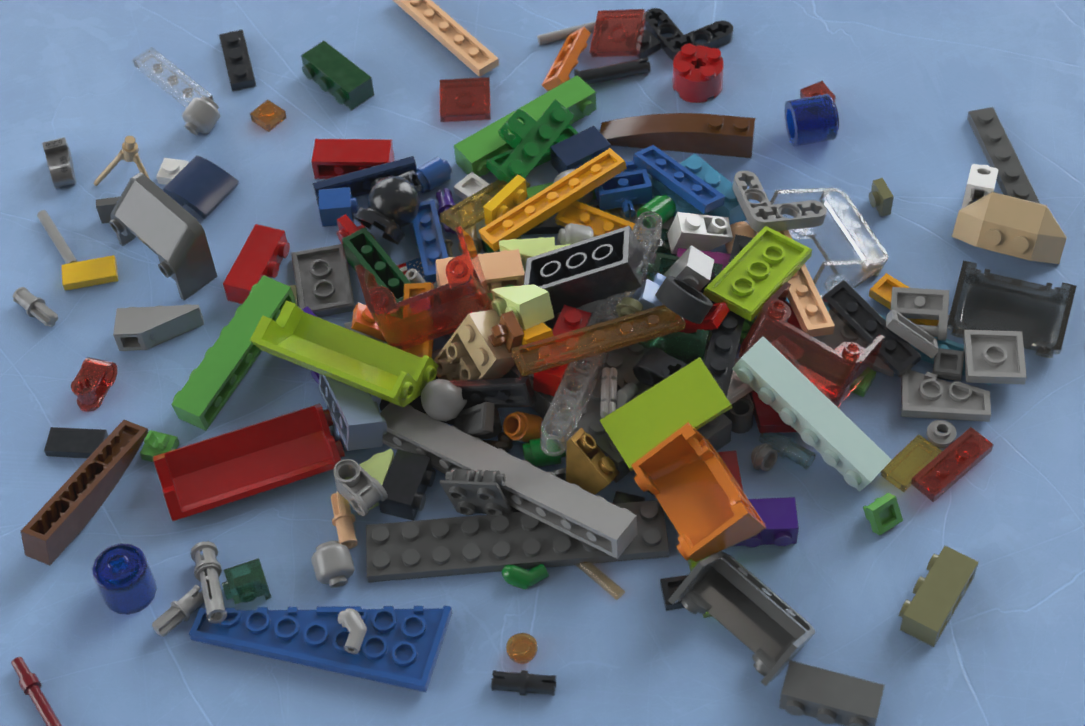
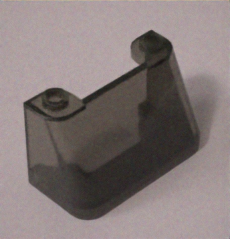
M963 260L947 323V328L952 331L951 335L963 338L964 330L1022 331L1025 349L1034 350L1036 355L1045 358H1053V354H1060L1076 285L1062 282L1061 288L1054 287V289H1051L1052 283H1047L1045 286L992 274L989 269H985L983 274L981 270L976 269L977 263Z

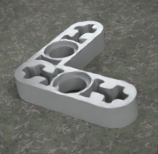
M739 171L735 174L732 188L753 230L760 232L767 226L775 231L817 227L824 223L827 208L823 203L809 200L771 205L756 174L750 171ZM748 199H754L760 203H752ZM788 214L793 216L794 218H785L782 215Z

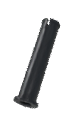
M644 57L642 59L582 71L575 69L574 77L578 75L587 84L650 73L651 67L648 57Z

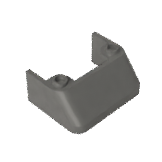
M139 172L130 178L110 214V226L116 232L118 241L122 246L137 237L158 255L160 271L165 277H171L175 280L180 298L186 300L218 277L205 231L195 217L143 173Z
M719 551L698 562L668 600L671 604L683 600V606L693 614L698 612L705 614L708 612L754 652L752 655L755 662L753 666L760 674L765 676L761 681L765 686L779 675L790 660L795 657L815 634L814 628L807 620L736 559L723 551Z

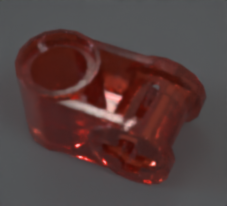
M90 357L85 358L78 374L71 383V390L78 397L77 405L81 410L90 412L101 406L108 390L116 380V363Z

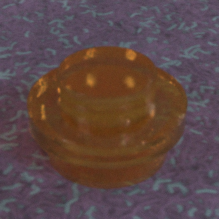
M527 633L513 635L506 644L509 658L519 664L530 662L537 654V642L533 636Z

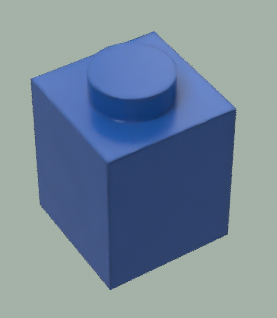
M350 187L319 190V213L322 227L338 226L337 219L345 214L354 223V213L358 211L357 197L352 198Z

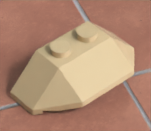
M991 192L960 209L952 237L975 247L1029 261L1053 264L1060 263L1067 239L1047 205Z

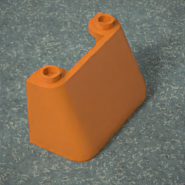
M689 422L631 465L637 474L634 477L637 485L643 492L649 490L655 495L680 535L678 537L680 544L676 547L686 561L692 559L694 562H698L756 536L766 528L763 520L715 448Z

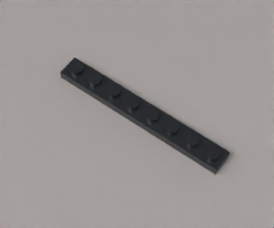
M735 234L729 263L753 239L752 237ZM730 310L718 329L712 330L704 363L726 397L745 318Z

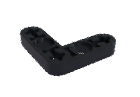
M652 8L647 10L644 15L645 28L661 42V48L672 61L685 44L719 48L733 40V25L727 21H717L684 35L662 9ZM663 33H672L673 36H672V37H663L662 34H663ZM697 39H704V40H706L707 42H706V43H703V44H699V43H696L695 41H696Z

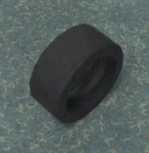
M669 275L655 294L663 305L695 324H701L713 306L712 302L697 289Z

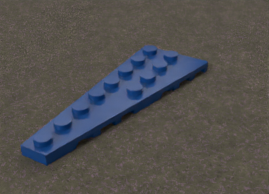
M443 605V608L424 609L423 606H414V609H394V606H383V609H361V606L317 607V610H298L297 607H288V610H268V607H258L257 610H236L235 607L225 608L227 617L220 623L209 622L206 616V608H200L189 636L191 640L427 692L452 615V608ZM347 608L358 611L367 627L358 654L349 653L344 649L349 631L342 624L338 623V615Z

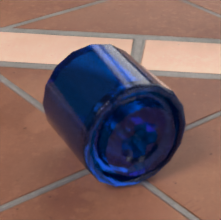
M829 94L786 101L784 108L785 124L789 140L793 146L834 140L839 129V115L836 104Z
M120 543L106 548L95 559L92 568L93 579L110 610L118 614L129 615L140 612L152 602L157 590L156 580L148 560L140 548L132 544Z

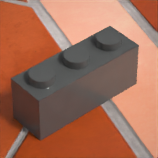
M790 660L781 691L779 708L785 709L792 715L815 717L820 722L826 724L875 726L885 685Z

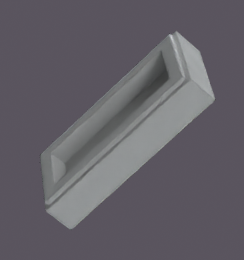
M891 309L886 315V327L932 359L939 352L937 339L896 310Z

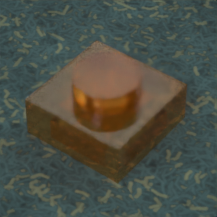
M268 99L250 113L251 121L268 132L287 118L285 110Z

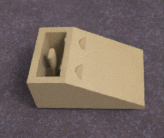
M495 309L469 313L434 359L438 364V379L448 381L496 379L503 377L511 370L522 356L520 350L509 353L505 344L493 347L489 336L493 335L491 327L499 325L501 319Z

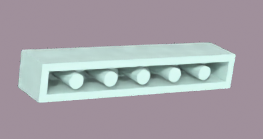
M764 336L732 368L743 383L748 384L758 393L761 401L770 405L779 414L784 423L791 425L806 444L813 446L822 455L823 460L843 475L844 480L859 492L870 484L892 460Z

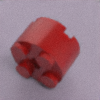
M693 44L682 46L681 51L676 54L673 60V89L679 93L681 99L691 103L707 102V98L712 96L715 98L721 93L724 69L721 51L717 48L695 46Z

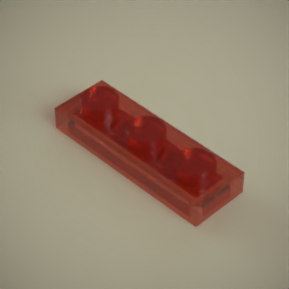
M970 427L914 475L911 485L934 502L992 451L994 444Z

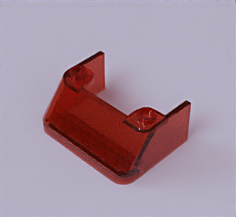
M461 226L455 229L463 254L454 257L448 262L446 266L448 283L419 295L396 302L392 291L386 287L377 286L373 274L362 265L355 266L367 308L388 345L406 350L456 331L469 313L493 310L491 305L492 298L473 238Z
M785 282L763 305L741 344L739 358L764 336L835 406L839 407L872 370L884 336L879 334L866 349L855 342H843L836 349H833L788 323L791 309L785 301L791 284Z

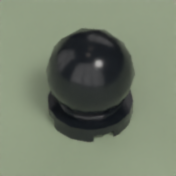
M389 176L380 179L370 189L367 198L368 208H359L355 219L369 230L374 226L384 232L381 236L382 238L398 245L405 237L401 227L409 225L417 217L420 198L417 189L409 180L399 176Z

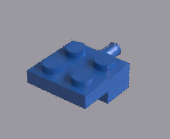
M633 161L625 162L626 170L595 188L594 191L600 210L622 207L625 217L629 218L630 212L631 218L636 215L633 205L647 203L652 199V184L647 169H641Z

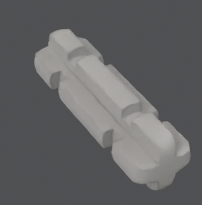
M614 367L602 369L601 418L616 410L617 370Z

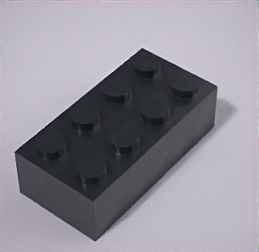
M623 227L527 258L524 285L534 284L548 291L555 315L562 311L564 305L578 308L591 302L604 300L611 296L642 287L643 249L631 227Z

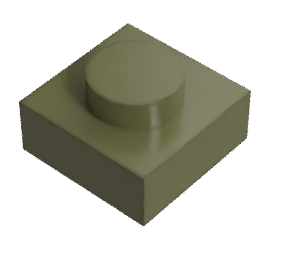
M883 178L873 180L872 189L869 193L870 204L873 208L876 207L881 217L891 214L894 196Z

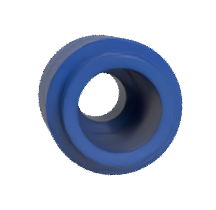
M436 157L416 169L415 173L418 175L422 186V191L420 192H430L451 179L450 173H452V169L445 159L442 160Z

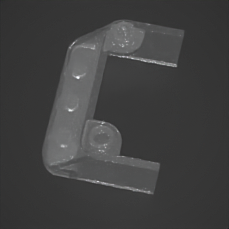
M836 188L775 191L770 201L771 205L816 200L823 203L827 208L825 221L821 226L788 230L796 239H812L827 261L822 262L813 279L821 297L842 280H845L854 289L883 269L888 260V254L845 192ZM788 214L782 215L785 218H794L793 216Z

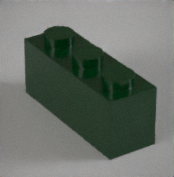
M322 41L301 55L304 75L308 79H313L323 91H328L335 97L338 103L344 104L350 110L355 109L374 96L372 77L327 42Z

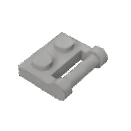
M892 287L891 309L896 310L906 318L939 320L938 326H917L931 336L937 337V340L946 341L949 290Z

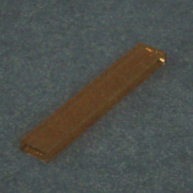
M660 305L512 348L511 355L523 377L685 329L686 323L683 317L674 313L665 305Z

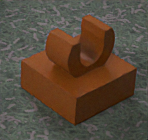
M513 311L503 313L499 325L491 327L493 335H490L489 339L493 347L505 344L509 353L518 351L522 344L524 332Z

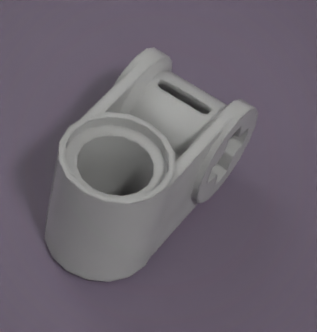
M344 459L335 465L333 472L337 491L361 516H366L368 509L380 500L385 501L388 498L383 486L375 478L371 477L356 461ZM346 477H353V478L348 479V480H345V479H344V478H346Z

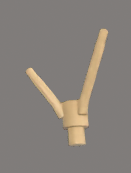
M133 136L125 137L122 150L119 151L113 161L94 181L95 186L103 181L121 160L135 162L139 171L149 178L138 155V144Z

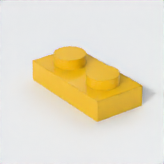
M519 175L515 176L483 206L486 225L526 200L527 188L525 178Z

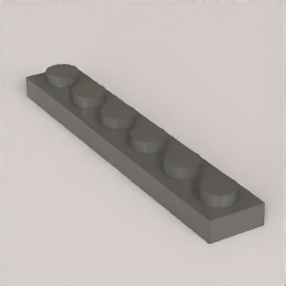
M994 108L968 111L967 120L989 166L998 169L996 181L1003 195L1040 204Z

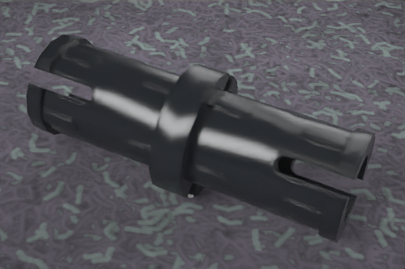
M493 670L492 691L519 692L521 696H526L527 693L555 696L556 675L529 674L528 670H521V673Z

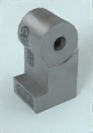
M66 138L43 142V149L55 189L76 184L72 156Z

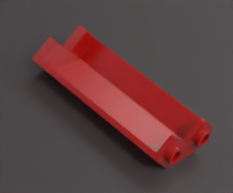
M320 403L153 456L172 522L334 469L335 465L341 461L340 458L345 457L341 441H335L330 433L329 426L333 425L329 410H323Z

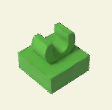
M149 430L144 440L145 444L140 451V456L142 460L154 462L153 456L177 449L179 445L178 437Z
M889 492L881 498H876L870 505L863 507L865 517L870 521L872 531L878 535H882L903 521L897 498Z

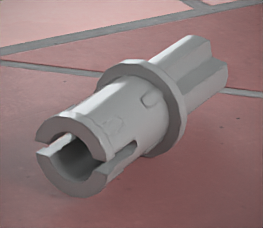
M20 287L14 292L13 301L22 306L28 316L37 318L45 326L52 327L55 325L58 315L45 305V301L42 298L35 297L25 287Z
M195 585L180 600L171 602V607L153 622L152 627L158 635L166 636L183 620L188 621L190 619L189 615L204 603L203 592H199L200 586Z

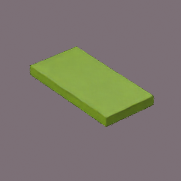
M765 226L704 289L703 295L715 303L725 302L730 311L752 321L812 256V249Z
M699 357L599 421L632 471L634 469L631 465L686 423L689 422L698 430L731 409L732 405Z

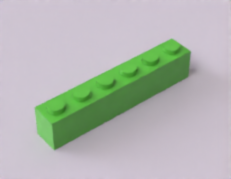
M576 75L518 108L528 113L537 121L556 99L575 115L569 123L572 125L596 110V92ZM515 111L454 145L456 164L467 175L471 172L479 177L488 174L490 170L486 167V161L513 149L501 138L498 131Z
M263 275L260 281L251 288L250 295L243 304L238 306L235 316L221 330L219 338L206 351L200 365L191 372L185 386L175 394L171 405L179 419L207 431L262 352L250 341L262 315L276 322L286 301L296 303L290 286Z

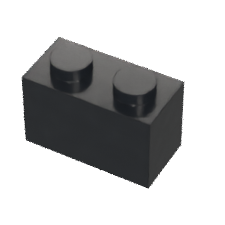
M397 449L382 485L387 492L388 498L385 501H379L381 513L414 521L418 510L422 511L425 505L427 487H431L435 480L436 471L432 468L431 457Z

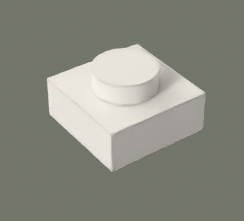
M164 158L156 176L158 183L167 185L189 161Z
M473 172L454 186V194L466 202L467 200L472 201L474 205L491 192V184Z

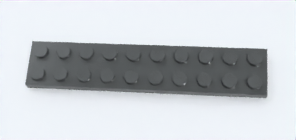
M658 500L614 504L620 508H626L637 515V535L618 559L523 512L502 513V515L496 517L477 515L366 525L367 579L369 583L502 571L509 564L524 569H532L541 563L545 567L669 557L664 510Z

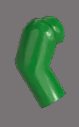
M542 563L531 570L511 564L506 565L502 569L504 580L508 584L521 589H528L549 577L548 571Z

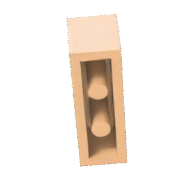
M519 249L436 260V279L441 303L487 298V294L491 293V290L494 288L504 287L508 284L515 286L524 285L525 274Z

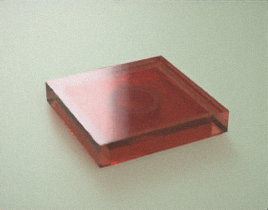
M645 9L598 11L589 52L591 56H639L647 15Z
M490 77L440 80L441 122L491 119Z

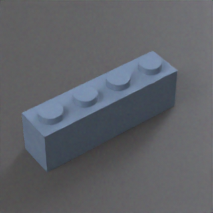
M319 374L320 393L347 450L382 447L383 435L387 433V423L385 417L380 416L378 404L373 402L371 394Z

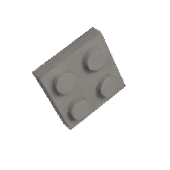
M964 330L963 344L967 383L1025 384L1027 376L1022 331Z

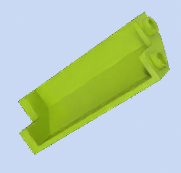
M289 301L285 302L276 322L262 315L250 339L255 346L264 352L401 407L407 406L419 397L426 384L435 380L438 364L431 357L424 355L421 358L305 313L296 304Z

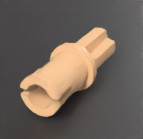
M337 491L331 494L330 497L334 514L332 524L336 526L339 543L351 549L357 546L358 543L353 524L356 519L355 515L351 513L349 502Z

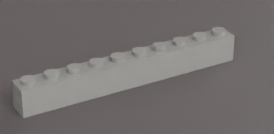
M390 402L379 413L381 417H385L387 423V433L383 435L382 443L396 450L399 449L431 457L432 468L444 474L452 469H473L475 474L477 470H483V472L485 470H498L500 474H505L506 477L505 485L500 486V489L509 506L616 559L621 556L637 535V515L633 514L630 510L620 508L601 496H595L581 489L576 484H570L551 472H545L526 460H520L503 449H497L478 437H472L460 431L455 426H449L439 420H434L414 409L409 404L401 407Z

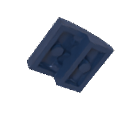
M196 155L163 188V191L182 207L187 204L205 219L238 186L239 181L216 164Z

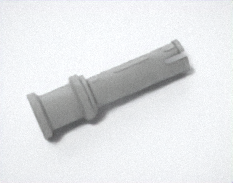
M203 541L194 545L190 552L191 558L196 564L194 574L201 582L208 621L220 623L227 617L219 582L222 569L220 563L216 560L218 555L217 546L212 542Z

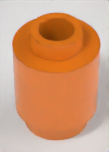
M516 411L505 418L503 430L510 439L529 443L531 439L544 436L545 422L538 415Z

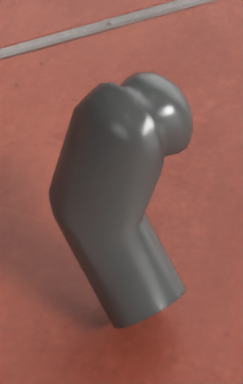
M629 382L617 392L616 410L628 403L638 393V386L635 383Z

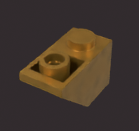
M582 427L566 442V481L568 483L576 484L581 489L596 495L620 473L616 469L614 462L600 450L594 438L587 434Z

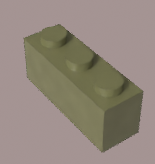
M946 545L939 555L934 553L926 568L929 573L926 578L919 577L913 589L914 598L912 601L907 599L899 612V616L903 618L900 630L934 647L973 581L979 562Z

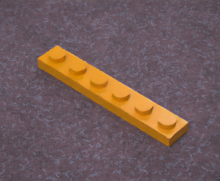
M609 148L478 230L481 239L494 251L499 250V240L518 238L626 170L625 160Z

